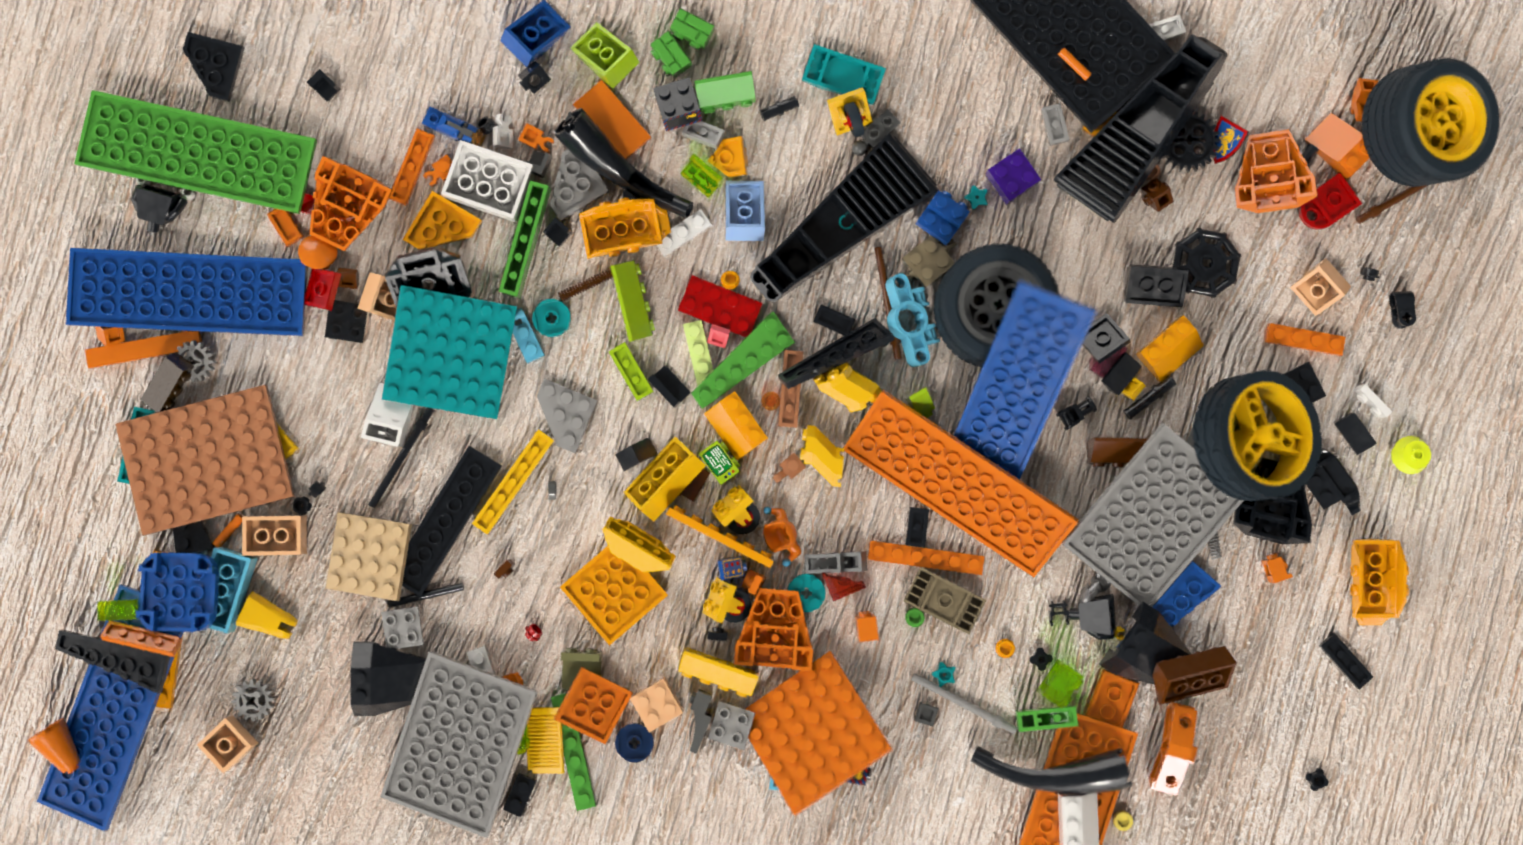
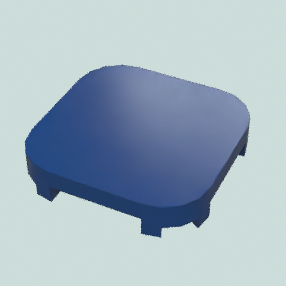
M157 552L151 553L142 564H139L138 571H141L140 606L139 610L136 611V618L140 619L142 625L147 630L198 632L212 626L217 615L219 569L212 557L202 553Z

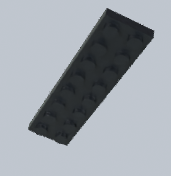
M468 446L409 541L402 583L403 587L419 597L426 591L502 468L501 464L475 448Z

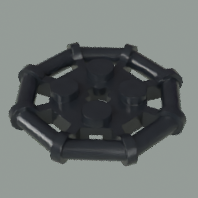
M1200 227L1196 228L1195 232L1180 242H1176L1172 267L1187 268L1193 277L1191 283L1187 280L1186 293L1216 298L1217 294L1238 281L1236 278L1242 255L1238 253L1231 243L1227 233L1203 230ZM1204 237L1218 241L1216 244H1208L1205 242ZM1199 239L1198 246L1193 249L1187 247L1190 243ZM1222 243L1229 252L1230 256H1226V254L1221 249L1220 246ZM1184 251L1188 254L1186 265L1180 266ZM1203 258L1211 260L1209 268L1203 266ZM1228 260H1232L1230 273H1227L1225 268ZM1221 276L1226 278V280L1215 287L1214 281ZM1197 281L1206 282L1209 288L1195 286Z

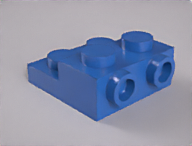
M938 190L915 224L947 246L970 211L967 210L968 207L965 203H957L951 199L952 195L949 192Z

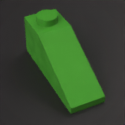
M1076 706L1015 710L1017 730L1019 732L1078 726Z

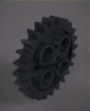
M1197 111L1193 116L1191 115L1181 129L1183 135L1177 136L1174 139L1176 143H1172L1161 159L1167 158L1166 165L1171 162L1173 163L1171 169L1179 166V172L1186 168V172L1189 173L1191 168L1197 172L1198 166L1204 169L1205 163L1211 164V158H1215L1217 155L1214 151H1218L1220 148L1216 144H1219L1221 139L1215 138L1219 135L1218 131H1213L1216 125H1209L1212 120L1211 118L1205 121V114L1199 118ZM1193 130H1201L1202 135H1195ZM1200 148L1203 153L1196 154L1193 149ZM1174 149H1182L1183 154H1176Z

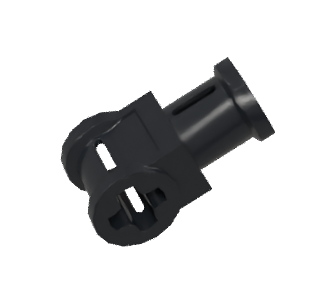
M1087 396L1083 402L1064 408L1056 413V416L1060 417L1066 431L1085 419V415L1092 411L1096 412L1097 408L1093 400Z

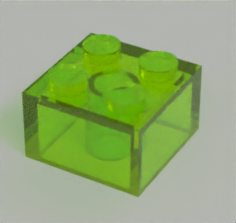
M1057 659L1036 691L1062 709L1071 702V695L1074 690L1077 691L1081 687L1084 676Z

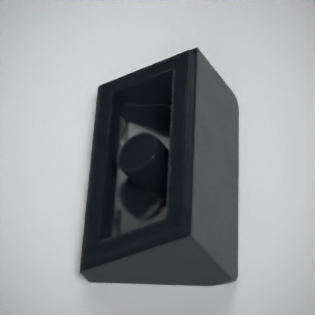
M1124 352L1101 382L1110 392L1120 395L1142 366L1127 352Z
M1354 412L1349 413L1335 423V426L1356 455L1377 444Z

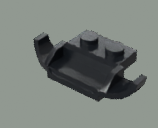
M1322 448L1320 459L1317 461L1318 466L1306 485L1324 510L1341 500L1353 516L1361 511L1358 486L1337 456Z

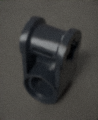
M1412 291L1391 292L1389 304L1391 307L1392 324L1398 329L1413 325L1416 321L1414 293Z

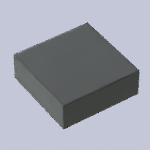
M919 702L914 721L933 727L939 708Z

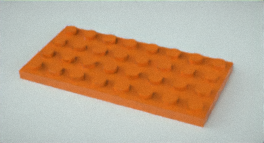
M1077 713L1078 726L1056 728L1043 769L1118 748L1122 750L1119 757L1124 756L1128 765L1138 733ZM1036 790L1018 845H1060L1058 793ZM1120 790L1097 793L1099 845L1103 843Z

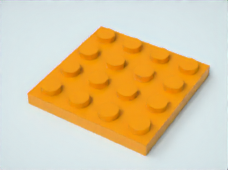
M608 546L560 586L561 590L609 646L668 596L666 591L649 572H642L624 560L619 559L610 552Z

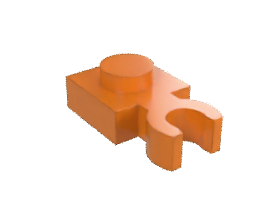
M526 123L518 138V141L535 150L538 145L541 146L542 150L547 153L550 150L545 147V144L547 142L555 143L550 137L543 138L544 131Z
M447 154L432 164V167L435 169L434 171L424 173L423 177L425 179L433 176V181L429 183L431 187L437 185L439 178L444 182L446 181L452 164L451 158Z

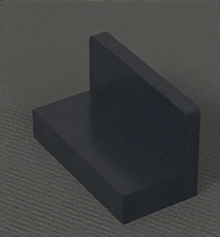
M666 365L655 375L652 374L648 378L650 383L674 408L691 393Z

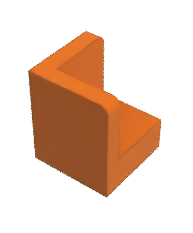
M95 327L97 338L106 347L125 342L123 328Z

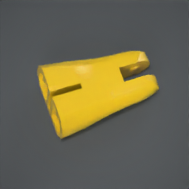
M252 591L238 616L236 625L278 638L290 639L293 633L279 625L283 622L296 627L298 620L292 614Z

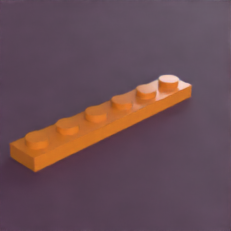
M870 540L867 559L982 575L985 556Z

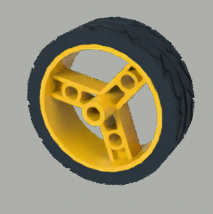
M1261 370L1225 378L1214 384V387H1211L1203 395L1194 417L1193 440L1195 443L1193 444L1202 470L1206 472L1205 475L1210 482L1222 493L1234 499L1244 501L1272 499L1279 496L1292 495L1300 490L1302 485L1305 486L1312 478L1318 466L1317 461L1320 459L1322 433L1320 432L1321 426L1316 409L1300 385L1279 372ZM1261 400L1270 407L1278 423H1268ZM1235 413L1240 429L1235 430L1232 433V423ZM1264 451L1279 454V462L1267 479H1260L1251 473V470Z

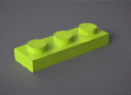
M625 342L608 351L637 402L654 392Z

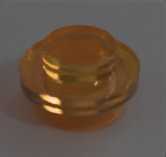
M775 392L765 393L761 400L762 406L769 411L776 410L780 405L779 395Z

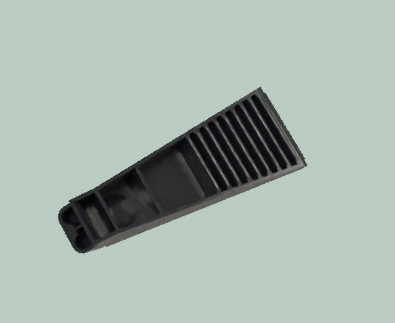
M1192 34L1179 51L1055 176L1053 181L1057 183L1059 188L1100 217L1115 223L1213 86V81L1218 76L1228 56L1227 52L1206 38L1197 37Z
M891 133L887 134L768 257L756 266L751 273V281L768 301L776 302L936 194L939 190L936 187L937 184L896 136L893 137ZM843 215L846 216L841 220L843 227L848 228L853 224V227L849 230H844L839 225V219Z

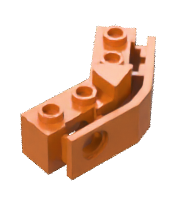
M1175 702L1170 703L1166 707L1161 747L1149 776L1151 789L1177 795L1188 764H1194L1198 747L1193 746L1197 711L1194 707Z

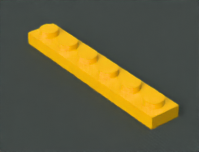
M537 430L472 522L474 526L489 535L555 441L541 430Z

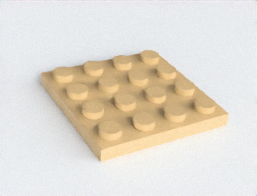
M338 512L325 588L400 601L412 524Z

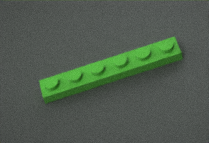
M567 693L552 696L553 707H560ZM562 724L563 752L576 809L579 811L596 807L580 732Z

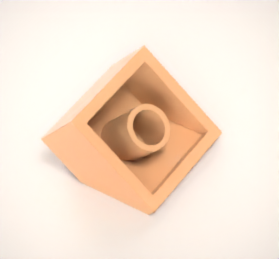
M1325 258L1311 268L1290 288L1316 316L1345 296L1352 286Z
M370 272L357 309L395 321L397 309L385 276Z

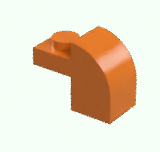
M1358 79L1351 100V114H1355L1356 121L1362 122L1364 105L1378 80Z

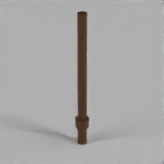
M1428 185L1411 186L1385 202L1368 208L1367 212L1356 217V221L1361 224L1370 218H1376L1381 215L1382 211Z
M875 247L886 316L888 317L892 308L885 286L888 279L882 247ZM894 336L895 340L889 343L893 348L894 359L899 360L902 359L901 340Z

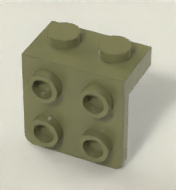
M572 647L566 648V650L561 652V660H563V689H570L581 666L601 676L602 652H597V649L594 648L578 651V648Z

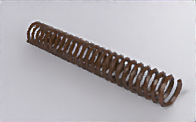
M611 268L608 269V272L605 270V273L602 271V273L597 274V277L596 275H594V278L591 276V279H586V282L584 280L583 283L580 281V284H575V287L572 285V288L564 289V292L562 290L561 293L558 292L561 302L576 296V294L579 295V293L587 291V289L590 290V288L598 286V284L601 285L604 281L606 282V279L608 281L609 278L612 279Z

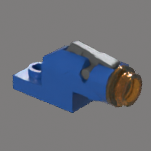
M431 106L422 121L424 126L455 141L462 140L481 147L485 140L486 134L482 133V130Z

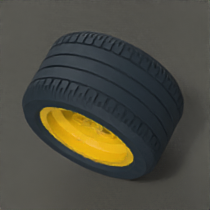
M1453 58L1433 59L1403 67L1387 74L1370 92L1362 114L1363 142L1374 166L1391 181L1412 187L1456 181L1476 172L1484 165L1493 152L1500 125L1497 99L1488 81L1470 64Z

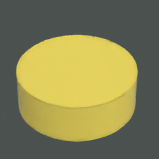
M1119 810L1113 815L1112 821L1118 830L1126 831L1132 827L1133 818L1127 811Z

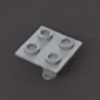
M418 606L381 612L387 648L399 649L424 645Z
M719 701L708 739L745 750L755 712L736 707L729 702Z

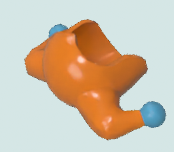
M767 506L764 508V513H771L776 516V519L763 527L765 542L772 552L783 550L790 552L789 557L782 561V564L788 567L801 554V548L796 541V528L788 521L787 515L782 508H770Z

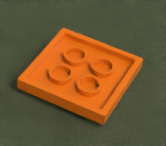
M581 666L554 716V720L606 744L633 692Z

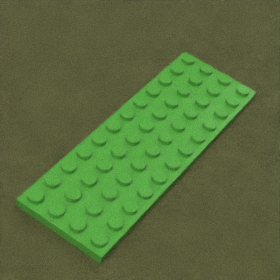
M92 90L74 164L300 214L317 139Z

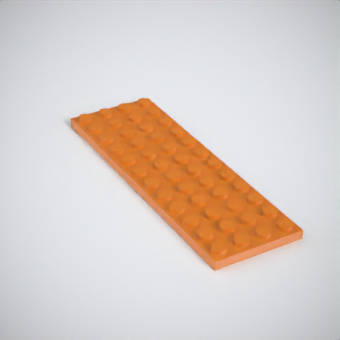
M884 389L843 447L846 453L1032 577L1037 575L1079 521L1078 518Z

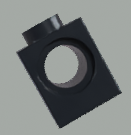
M536 61L518 74L521 79L520 85L525 91L530 90L533 94L551 80ZM532 75L537 76L534 82H529Z

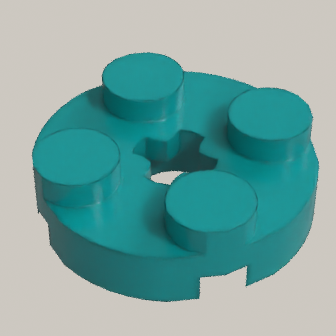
M543 300L533 312V325L544 336H561L570 327V310L559 300ZM550 313H553L554 316H557V319H555L554 323H551V321H547V318L550 317Z
M812 574L798 575L790 582L787 589L799 592L803 612H812L820 608L825 600V587L821 580ZM806 587L812 592V595H809L808 598H804V595H801V591H804Z

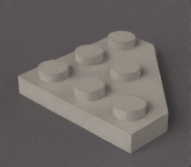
M568 149L562 152L560 168L550 202L560 221L565 220L609 193L599 174L577 159Z
M544 379L537 398L558 447L576 454L598 401Z

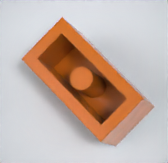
M870 611L858 612L859 615L855 616L858 641L879 640L876 616L871 614Z

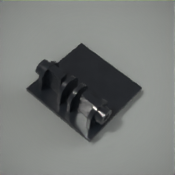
M334 300L332 311L328 310L324 337L363 343L367 312L357 309L359 304Z

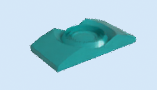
M814 44L802 81L821 90L840 95L863 87L868 104L874 105L886 68Z

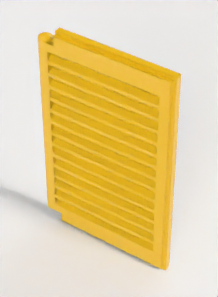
M559 707L532 708L525 731L527 767L529 771L532 770L533 774L565 773L562 723L554 720Z

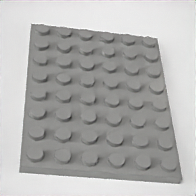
M1162 423L1084 514L1061 544L1138 606L1142 601L1153 606L1244 500L1234 499L1217 489L1205 475L1206 472L1202 470L1196 457L1195 449L1167 425Z
M428 652L380 797L488 838L538 691L436 652Z

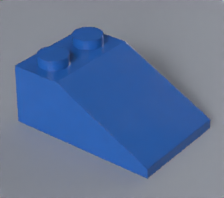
M543 0L505 28L500 41L527 68L550 49L571 26Z

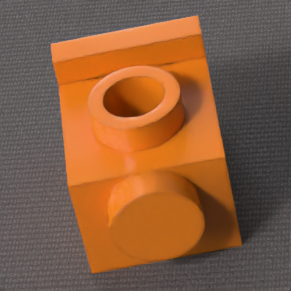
M1277 552L1266 555L1267 559L1261 560L1269 583H1277L1293 577L1291 573L1286 571L1288 565L1285 559H1282Z

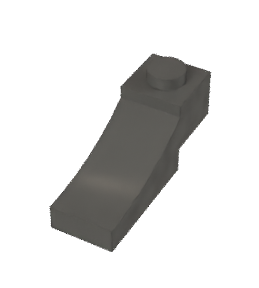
M866 551L804 555L805 574L868 571Z
M698 689L697 693L693 692L689 703L692 704L690 709L694 710L695 732L690 751L696 754L712 718V715L706 713L713 694Z

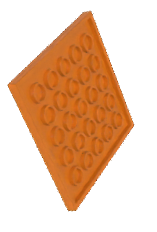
M831 651L812 663V671H799L745 708V710L755 712L748 739L795 816L893 750Z

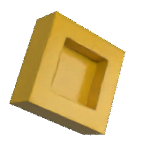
M1134 377L1121 394L1134 401L1146 386L1142 381Z

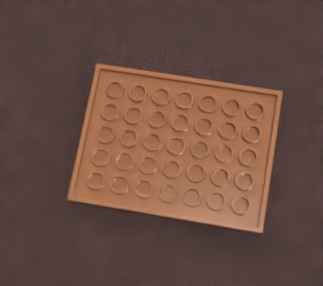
M267 385L115 424L142 536L295 497Z

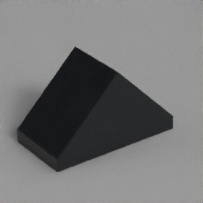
M650 437L630 445L615 455L623 471H626L658 455Z

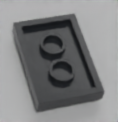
M1130 264L1124 301L1131 304L1183 307L1189 270L1187 268Z

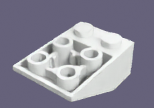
M379 383L364 422L361 438L403 447L414 405L382 400L384 384Z

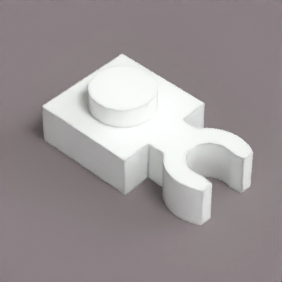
M497 114L495 121L498 126L493 127L492 146L512 149L513 129H509L512 118L508 115L504 117L503 121V114Z

